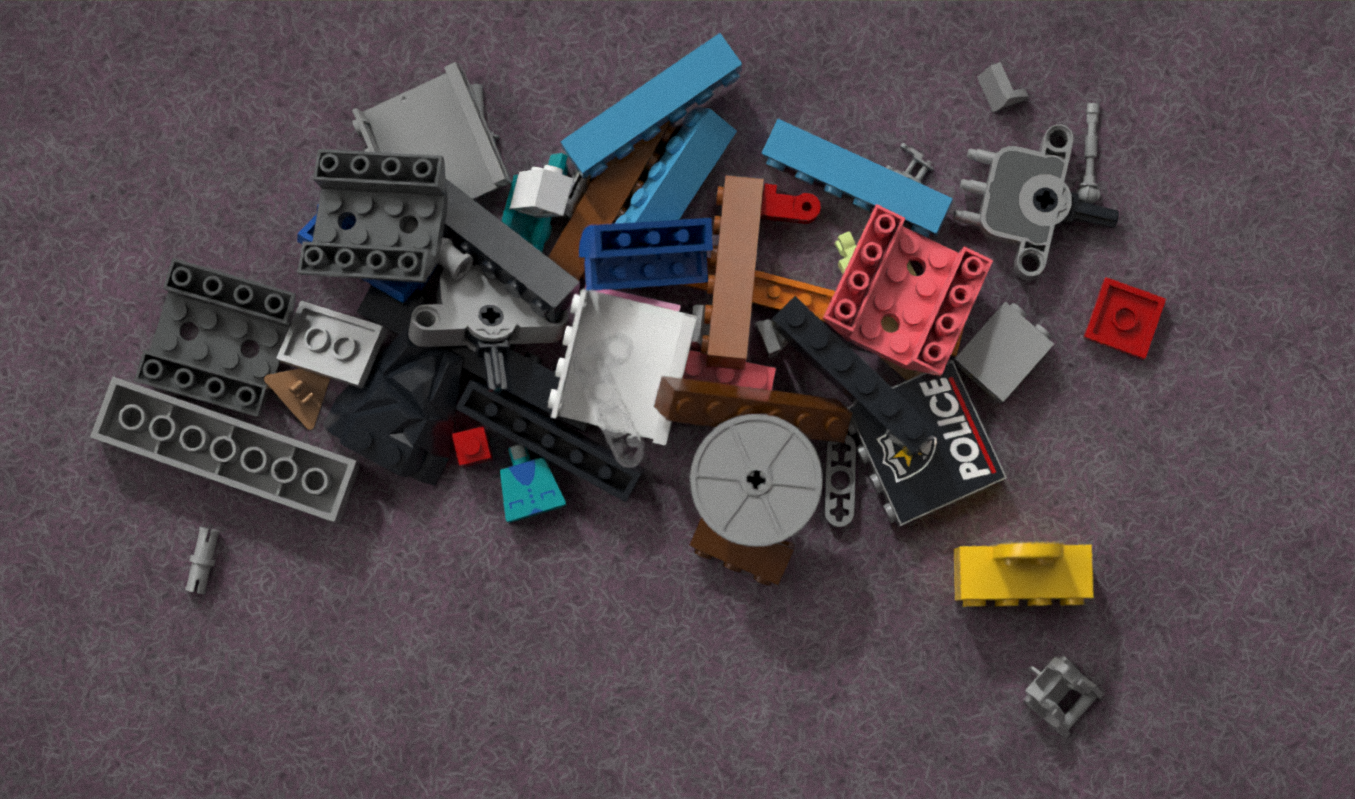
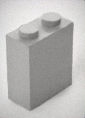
M1006 301L953 360L955 366L999 404L1005 401L1054 345L1049 340L1052 337L1045 328L1039 324L1034 327L1025 319L1027 314L1015 303L1009 305Z

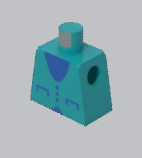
M521 444L508 448L513 466L500 470L507 523L567 506L566 500L544 457L531 460L528 448Z

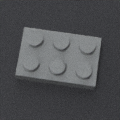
M300 301L276 359L281 363L363 389L387 329L372 322Z

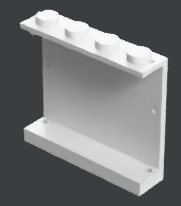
M585 288L582 289L580 295H574L570 313L576 315L573 327L567 326L564 334L563 345L568 346L565 358H559L555 376L560 377L558 390L552 389L549 397L548 408L553 409L551 417L557 418L561 416L650 438L653 439V443L666 445L672 421H667L654 407L661 376L683 378L698 316L597 291H588Z

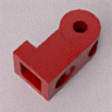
M764 183L760 219L809 224L818 217L821 205L815 195L810 193H802L798 196L776 194L777 185Z

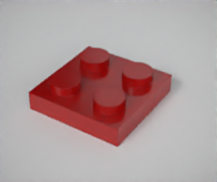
M1105 277L1083 339L1144 360L1166 298Z

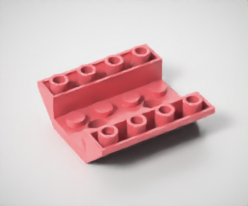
M876 204L824 314L823 320L846 341L902 368L941 376L993 260L965 246L959 253L902 226L905 217ZM918 261L923 266V274L921 276L910 274L907 269L908 262ZM892 317L895 319L898 325L897 331L893 333L885 331L881 325L882 318Z

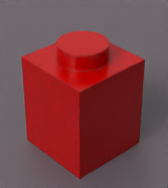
M484 426L452 434L459 466L462 468L493 461L487 430Z

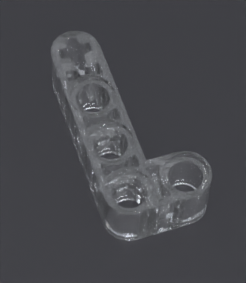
M616 333L581 349L573 359V368L615 459L623 467L631 468L641 462L646 448L610 370L628 361L634 350L633 341L629 336L623 333ZM620 340L625 343L627 347L625 356L615 357L610 352L612 341ZM582 355H593L597 360V368L592 371L583 369L580 364ZM597 384H605L610 388L611 397L608 400H600L595 396L594 387ZM614 413L620 414L625 420V427L619 430L611 428L608 424V416ZM628 431L632 434L626 438L631 448H638L633 459L630 455L624 456L622 453L626 448L623 438L618 442L615 440V438L622 437Z

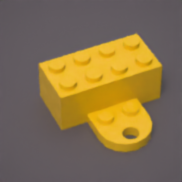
M1010 543L994 546L957 547L954 549L955 601H963V607L986 606V600H995V606H1019V600H1027L1028 606L1052 605L1051 599H1060V606L1085 605L1084 599L1093 598L1092 545Z

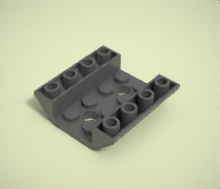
M318 149L313 180L321 188L313 241L302 242L297 273L299 275L425 283L439 262L447 211L448 193L444 157L439 155ZM348 216H355L356 223L354 227L349 230H343V220ZM417 220L418 227L413 233L406 234L403 232V227L407 221Z
M172 258L163 289L168 292L150 351L143 350L134 381L259 417L272 393V389L264 382V377L278 373L281 362L276 357L293 320L296 293ZM187 323H194L198 327L197 337L190 341L184 340L181 335L183 326ZM247 341H256L259 344L258 355L254 358L244 357L242 353L243 345Z

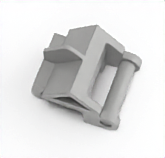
M1062 656L1059 659L1054 657L1042 672L1030 666L1029 670L1037 678L1025 690L1028 695L1022 701L1064 738H1067L1070 735V728L1097 698L1101 699L1104 696V693L1096 684L1083 676L1066 657ZM1073 689L1081 693L1082 696L1064 714L1058 706L1060 700L1069 690Z

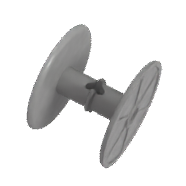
M762 414L739 416L719 425L701 443L692 463L690 474L691 493L699 514L717 534L742 545H770L783 541L798 532L814 513L821 495V466L812 444L801 431L780 418ZM753 473H759V479L765 482V484L759 485L758 490L752 489V484L746 482V478H752Z

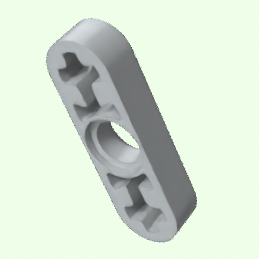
M846 435L844 443L846 446H850L851 450L845 452L844 463L850 461L851 468L846 466L831 467V461L838 462V452L832 451V445H837L838 442L829 441L826 449L824 514L827 522L834 527L848 525L854 516L856 444L849 435ZM842 471L848 475L850 482L847 488L838 490L832 486L831 476L835 472ZM830 493L835 495L850 494V500H842L843 509L848 510V516H843L842 522L836 521V517L830 515V509H835L837 506V498L830 500Z

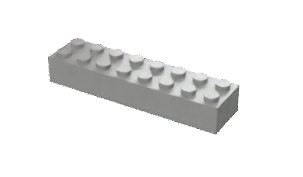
M113 376L90 438L338 524L341 522L361 463L356 460Z

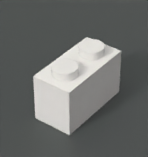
M545 165L544 169L532 167L529 171L519 172L509 209L536 218L563 216L573 178L562 175V169L550 165Z

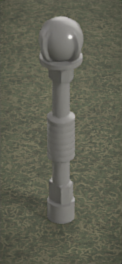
M1098 103L1087 104L1086 123H1088V135L1085 136L1084 149L1086 173L1083 176V183L1079 184V189L1076 194H1079L1078 200L1080 202L1094 204L1100 198L1099 185L1095 183V176H1093L1094 159L1097 158L1098 137L1096 136V124H1098L1100 104Z

